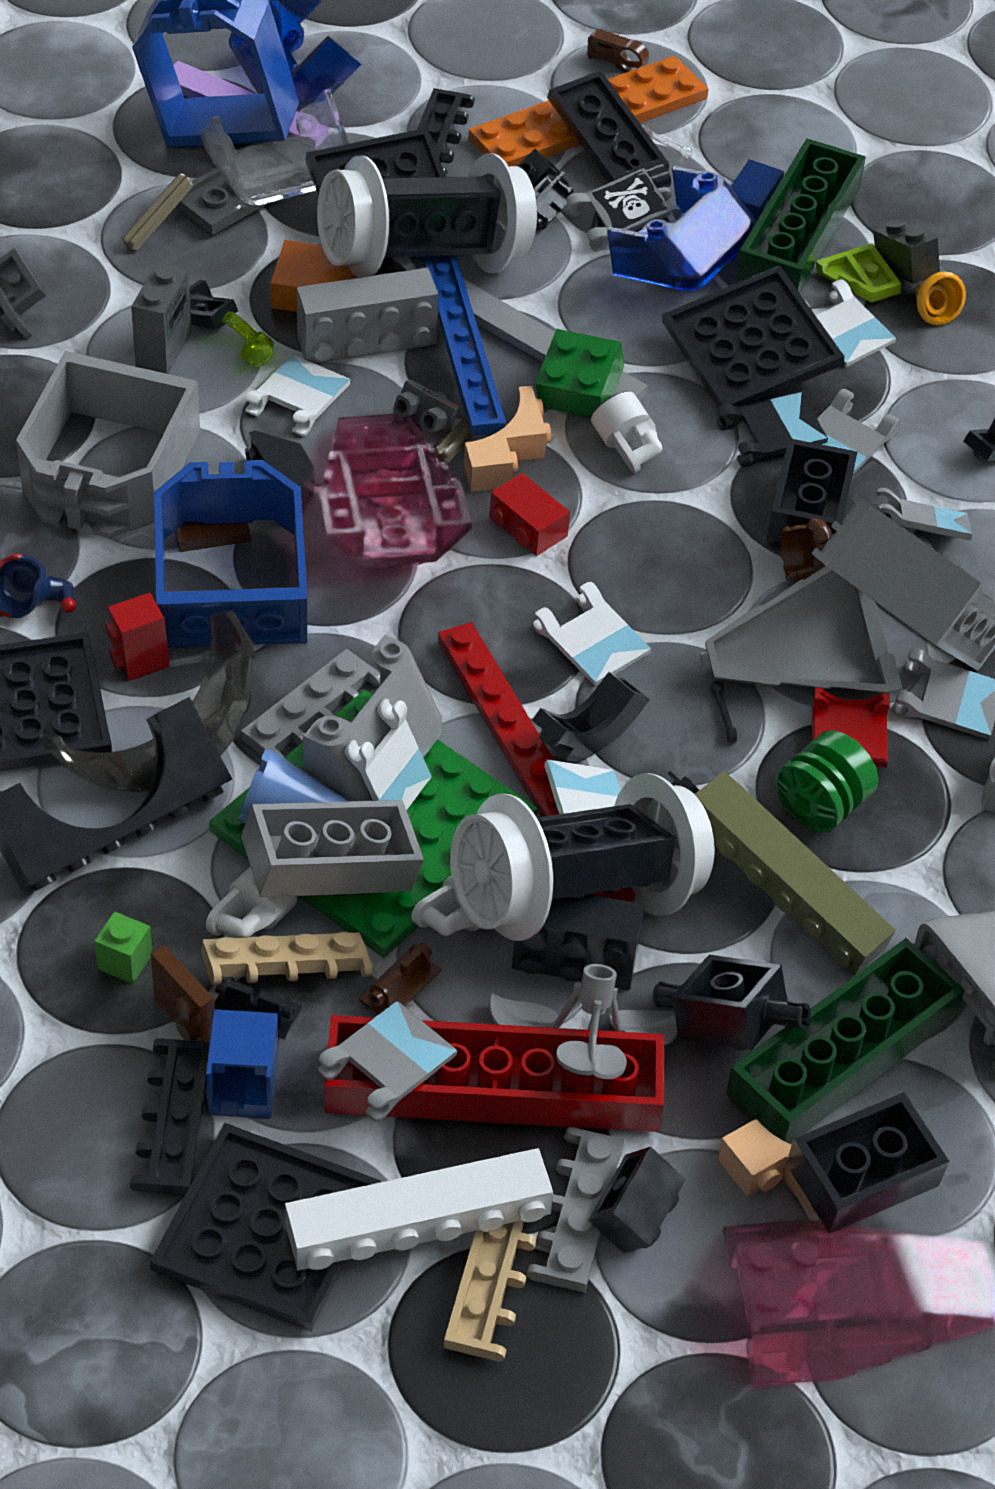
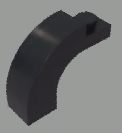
M608 672L590 697L573 711L566 714H556L540 708L532 721L542 729L539 733V739L565 761H579L596 754L617 739L637 718L650 699L625 678Z

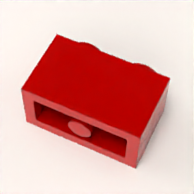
M521 473L491 491L489 517L497 526L502 527L511 534L521 546L526 547L536 556L568 537L570 511L525 474Z
M151 593L108 607L110 623L105 624L108 638L113 645L112 648H109L110 659L116 670L122 669L128 682L170 667L165 619Z

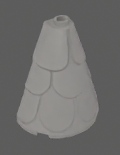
M827 566L807 579L799 580L764 606L757 605L706 640V651L700 652L704 673H712L714 680L779 687L780 684L811 688L818 687L827 690L829 688L879 693L903 689L894 653L889 654L876 602Z

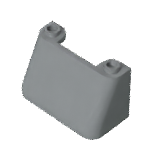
M387 635L382 637L372 652L373 664L380 671V687L354 720L349 722L337 716H324L316 720L303 735L304 771L346 798L347 802L373 801L360 771L348 760L344 750L351 740H356L359 748L364 742L372 743L374 749L381 743L391 730V727L377 712L378 706L384 699H389L392 707L398 700L405 702L407 706L406 721L423 758L442 732V716L407 645Z
M995 911L938 917L921 924L914 945L965 989L962 997L963 1000L987 1028L983 1038L987 1046L993 1043L995 1045ZM993 1061V1063H992V1068H993L994 1070H995V1061Z

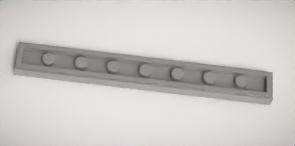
M464 279L477 325L543 363L555 332ZM622 371L614 394L623 391L633 392L640 401L647 395L648 385Z

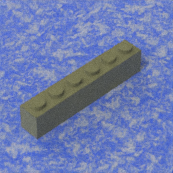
M725 770L694 794L702 803L708 815L714 844L725 858L731 859L743 870L751 883L760 886L774 900L776 906L781 911L788 913L794 918L810 938L817 940L829 951L837 964L846 967L855 976L885 950L896 929Z

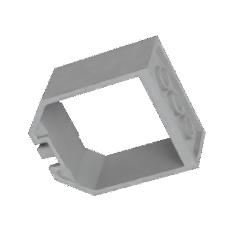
M65 351L16 439L22 491L41 521L60 526L64 516H67V527L81 530L86 520L95 522L92 529L93 534L106 538H112L155 522L154 492L182 469L200 433L198 381ZM72 412L164 433L148 466L121 477L103 474L101 470L55 460L52 462L46 460Z
M854 494L851 500L856 504L849 511L842 525L834 521L831 526L837 532L832 535L822 551L815 548L811 554L933 644L979 671L995 649V592L861 497Z

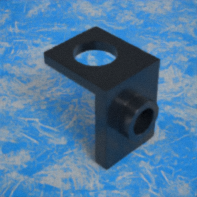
M534 149L516 166L526 172L533 189L549 173L555 178L561 173L537 149ZM564 176L560 179L563 184H569Z

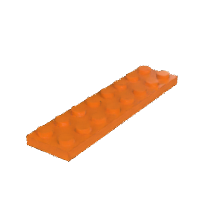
M675 55L608 79L639 123L708 98L709 88ZM549 100L469 128L468 139L483 155L487 153L499 155L508 166L519 165L534 149H537L545 157H549L581 145Z

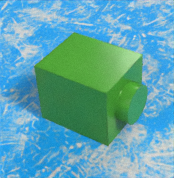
M114 911L94 941L97 969L133 984L151 958V928L147 924Z

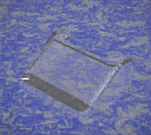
M330 89L324 90L313 105L307 106L299 112L296 118V128L299 134L286 137L285 141H270L235 150L231 138L223 131L219 117L211 118L200 134L207 154L240 201L249 207H259L317 192L305 161L306 152L349 144Z

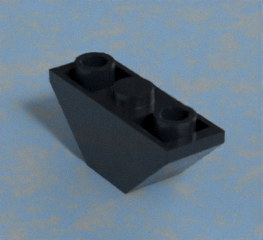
M256 430L249 432V447L245 448L247 461L263 460L300 486L303 512L314 493V466L302 445Z

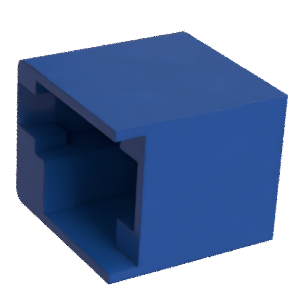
M214 1010L206 1070L208 1113L210 1115L271 1118L278 1060L277 1013Z

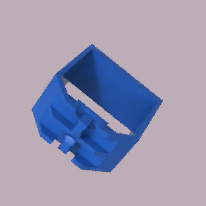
M155 0L147 11L132 49L166 147L285 141L297 110L299 99L269 1ZM227 28L249 43L264 93L184 98L163 33L211 31V29Z
M263 460L245 461V473L234 474V462H220V474L210 475L208 472V462L188 463L154 492L156 604L165 619L168 648L307 643V583L301 487ZM254 520H274L294 535L297 587L166 592L164 540L186 522L222 524L253 523Z

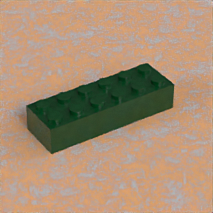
M806 138L740 249L736 280L743 281L780 265L798 292L801 293L816 266V260L820 259L861 186L866 156Z
M905 938L811 1007L810 1022L808 1026H805V1030L786 1026L731 1066L726 1095L752 1120L757 1119L770 1133L791 1144L794 1138L806 1133L955 1019L965 989Z

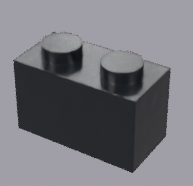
M652 1147L625 1154L591 1214L589 1221L623 1253L641 1248L646 1249L652 1246L661 1234L660 1226L666 1215L677 1205L679 1201L678 1193L686 1179Z

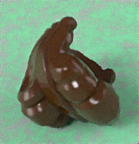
M813 518L807 524L791 527L785 526L783 528L780 552L784 562L783 569L786 580L797 583L801 579H807L826 566L811 554L815 548L822 551L832 537L831 530L824 520Z

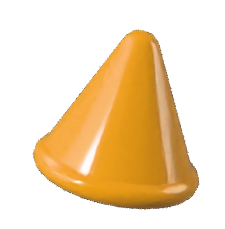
M937 272L917 284L914 288L918 312L921 318L930 325L941 326L952 322L964 307L966 300L965 286L962 280L952 272Z

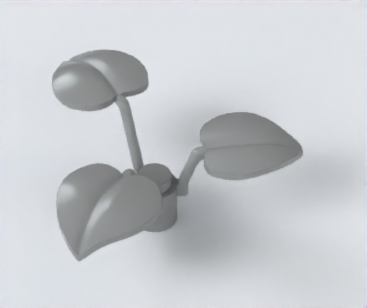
M590 964L584 968L581 984H574L573 993L559 1015L553 1009L544 1005L508 1000L494 993L490 997V1014L495 1024L560 1028L579 999V1002L582 1004V1010L592 1014L588 1043L581 1041L564 1042L557 1048L556 1059L563 1068L580 1075L589 1076L594 1074L598 1078L614 1079L621 1076L625 1071L626 1057L618 1047L602 1044L596 1045L599 1016L604 1014L609 1007L611 1011L609 1022L615 1031L664 1034V1046L672 1043L678 1032L674 1011H618L616 1000L618 989L614 988L617 973L614 969L601 964Z

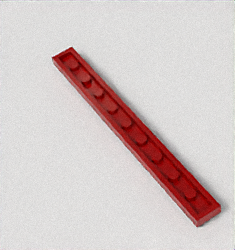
M472 622L438 632L439 645L533 805L538 808L540 817L558 815L559 811L544 766L547 759L554 761L555 759L546 744L539 739L538 731ZM631 887L620 888L612 893L603 891L590 893V895L634 902L635 893Z

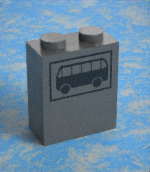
M156 263L131 305L135 367L168 374L191 333L189 273L185 269Z

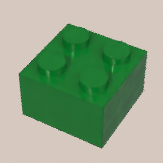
M556 328L535 382L538 399L542 400L543 407L591 418L596 407L605 399L614 395L624 368L621 342Z

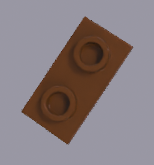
M421 942L419 945L413 944L358 998V1001L378 1015L396 1001L406 1007L441 972V968L431 962L432 949L424 942Z

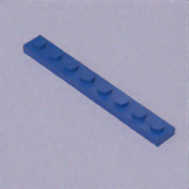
M420 256L423 268H429L438 291V321L471 436L497 433L506 426V420L457 256Z

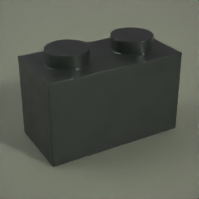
M902 220L890 221L886 223L885 227L873 230L876 249L897 277L915 284L940 272L937 237L924 232L923 229L914 228Z

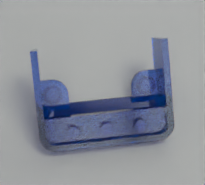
M268 0L299 104L321 103L328 100L362 64L335 40L327 36L298 65L292 53L300 48L304 41V29L300 23L321 1ZM232 32L229 37L231 50L258 94L264 93L249 43Z
M675 166L672 169L676 205L681 209V215L683 216L675 224L667 223L660 219L652 220L639 232L610 226L607 229L612 270L613 275L683 291H693L702 288L740 251L756 224V218L722 176L712 171L703 172Z

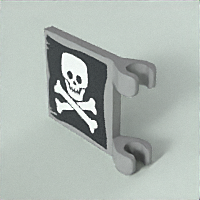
M644 168L590 192L573 193L566 198L569 205L568 211L572 217L576 218L583 215L593 206L605 227H595L587 232L590 240L589 246L594 252L603 250L614 239L671 215L670 208Z

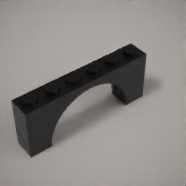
M190 697L146 719L155 746L156 762L154 777L141 805L123 822L103 828L77 827L57 820L42 810L26 793L21 783L0 792V851L20 889L33 885L35 891L55 882L57 879L54 873L67 866L71 873L91 863L88 857L89 854L101 849L103 854L106 855L125 845L122 837L135 831L137 837H140L159 827L156 819L167 813L172 820L191 810L188 802L201 796L205 803L224 793L221 785L232 780V777Z

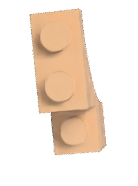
M532 386L519 387L517 412L509 424L489 437L465 443L464 470L471 492L496 489L513 478V473L518 472V461L545 458L546 444L551 443V429L548 422H543V403L541 399H536Z
M757 1119L722 1138L718 1161L747 1197L760 1190L767 1192L783 1179L812 1216L816 1214L786 1165L791 1144L770 1133Z

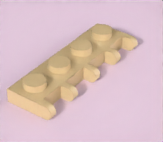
M360 932L290 936L263 935L245 938L222 937L220 939H203L201 954L212 985H220L222 977L245 976L248 983H257L258 975L285 974L288 981H297L298 973L325 972L327 979H336L338 971H360L362 977H372L373 974L372 962Z
M523 1221L504 1224L500 1228L489 1232L475 1231L444 1338V1348L494 1361L504 1360L506 1349L501 1345L491 1343L496 1324L513 1326L516 1314L501 1308L507 1286L523 1288L525 1285L526 1276L521 1272L511 1270L517 1248L526 1251L534 1250L537 1241L534 1236L522 1233Z

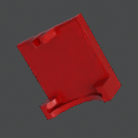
M815 687L811 704V742L823 731L836 730L853 738L866 750L876 767L887 768V714L890 706V694L881 693L878 696L865 700H847L835 697L823 688Z

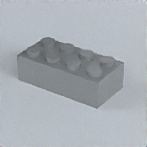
M429 268L297 287V339L304 359L309 362L320 363L437 344L438 291Z
M403 800L252 804L241 835L260 897L412 891L424 861Z

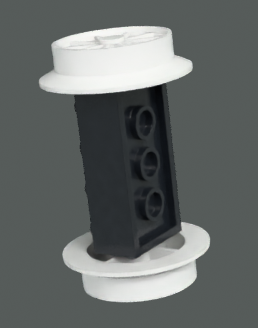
M493 153L480 156L473 164L468 177L382 179L377 166L370 158L355 156L347 163L344 170H332L325 176L318 197L317 223L320 242L327 259L335 266H348L351 272L358 278L374 276L379 270L384 257L472 254L480 269L486 273L494 274L504 270L510 260L521 259L530 250L536 232L537 205L534 189L526 172L520 167L508 166L499 155Z
M640 774L628 780L620 790L615 805L612 807L537 818L527 804L518 797L511 794H497L488 798L480 806L476 814L465 817L457 826L450 851L451 877L462 910L476 926L483 929H495L507 939L522 941L533 937L540 931L547 919L551 901L554 899L566 897L582 898L585 894L602 891L612 893L620 888L631 887L635 893L634 902L644 904V911L647 913L665 916L677 912L684 906L690 895L700 891L707 883L714 861V838L708 815L699 799L685 787L673 786L666 779L656 774Z

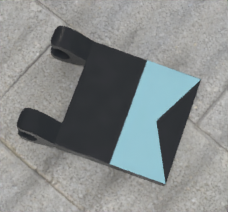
M802 392L739 407L724 404L718 408L721 418L717 419V424L722 430L731 429L744 421L755 441H745L738 445L741 455L737 456V460L742 467H749L765 457L785 453L789 438L816 444H824L828 441L827 435Z

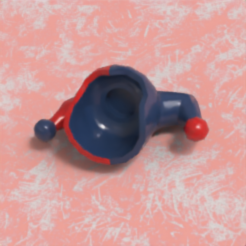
M12 554L0 561L1 615L9 618H21L30 614L45 600L60 601L61 609L65 613H73L76 609L73 584L67 580L49 576L43 564L36 558L26 554Z

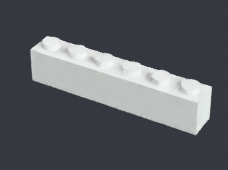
M537 1148L285 1203L286 1229L297 1271L307 1268L319 1270L338 1261L352 1258L364 1260L372 1257L375 1253L392 1249L403 1251L423 1242L437 1239L449 1241L457 1238L460 1234L477 1230L489 1232L500 1228L504 1224L518 1221H537L545 1215L551 1214L553 1189L540 1150Z

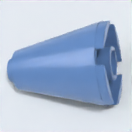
M265 748L261 757L262 762L259 770L255 772L238 821L246 823L252 804L347 802V799L275 751Z

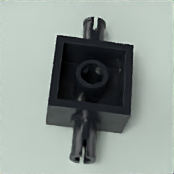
M709 954L682 985L659 981L653 990V1002L656 1007L674 1008L679 1038L697 1041L700 1044H716L733 1047L737 1050H753L774 1024L805 1030V1026L809 1025L811 1009L808 1003L787 1001L783 970L780 964Z

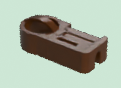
M598 28L588 37L587 56L590 59L594 56L614 63L615 68L625 72L643 67L649 61V52L646 46L638 40L628 39ZM625 50L635 53L639 61H631Z

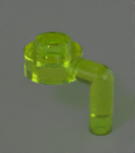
M231 310L226 312L222 321L246 340L241 351V358L252 367L267 364L274 354V341L265 333L256 332Z

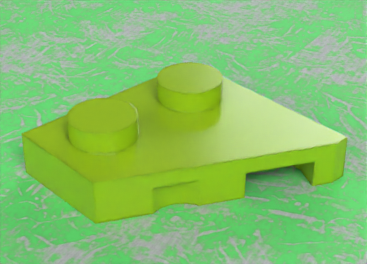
M873 243L816 260L815 270L818 274L833 282L843 279L854 294L871 303L901 293V282Z

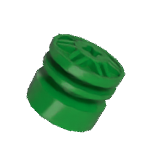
M829 730L823 731L801 753H798L778 770L774 783L782 805L797 822L807 829L818 833H826L833 830L852 813V810H855L877 790L879 778L876 766L870 755L857 741L842 732Z

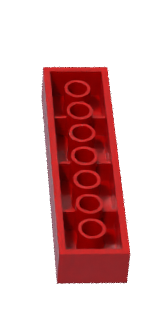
M331 1015L328 1049L340 1045L375 1017ZM421 1020L457 1050V1055L398 1101L386 1115V1117L660 1132L664 1109V1034L598 1030L596 1045L602 1044L618 1047L624 1053L627 1061L625 1071L621 1076L614 1079H602L594 1074L587 1076L568 1071L556 1059V1051L560 1044L567 1041L588 1043L590 1030ZM349 1061L334 1079H325L324 1113L367 1115L366 1109L370 1106L367 1102L368 1096L381 1087Z

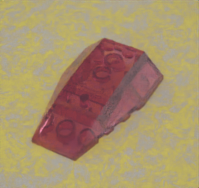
M394 413L338 418L333 438V449L329 454L328 469L325 470L324 485L319 494L327 540L364 568H385L391 565H421L428 562H437L472 529V520L460 481L457 477L452 478L450 476V468L444 461L440 462L438 460L436 450L431 444L425 443L424 434L410 416L402 418Z
M810 1219L723 1227L730 1269H738L750 1329L746 1343V1352L753 1387L842 1379L855 1374L857 1369L872 1364L874 1367L891 1362L892 1357L910 1351L917 1353L929 1349L933 1343L945 1339L952 1341L995 1326V1283L984 1242L849 1225L829 1234L821 1221Z

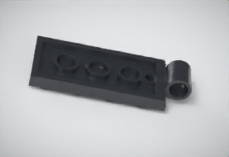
M601 70L549 89L547 99L608 183L644 168L656 188L670 187L669 162Z

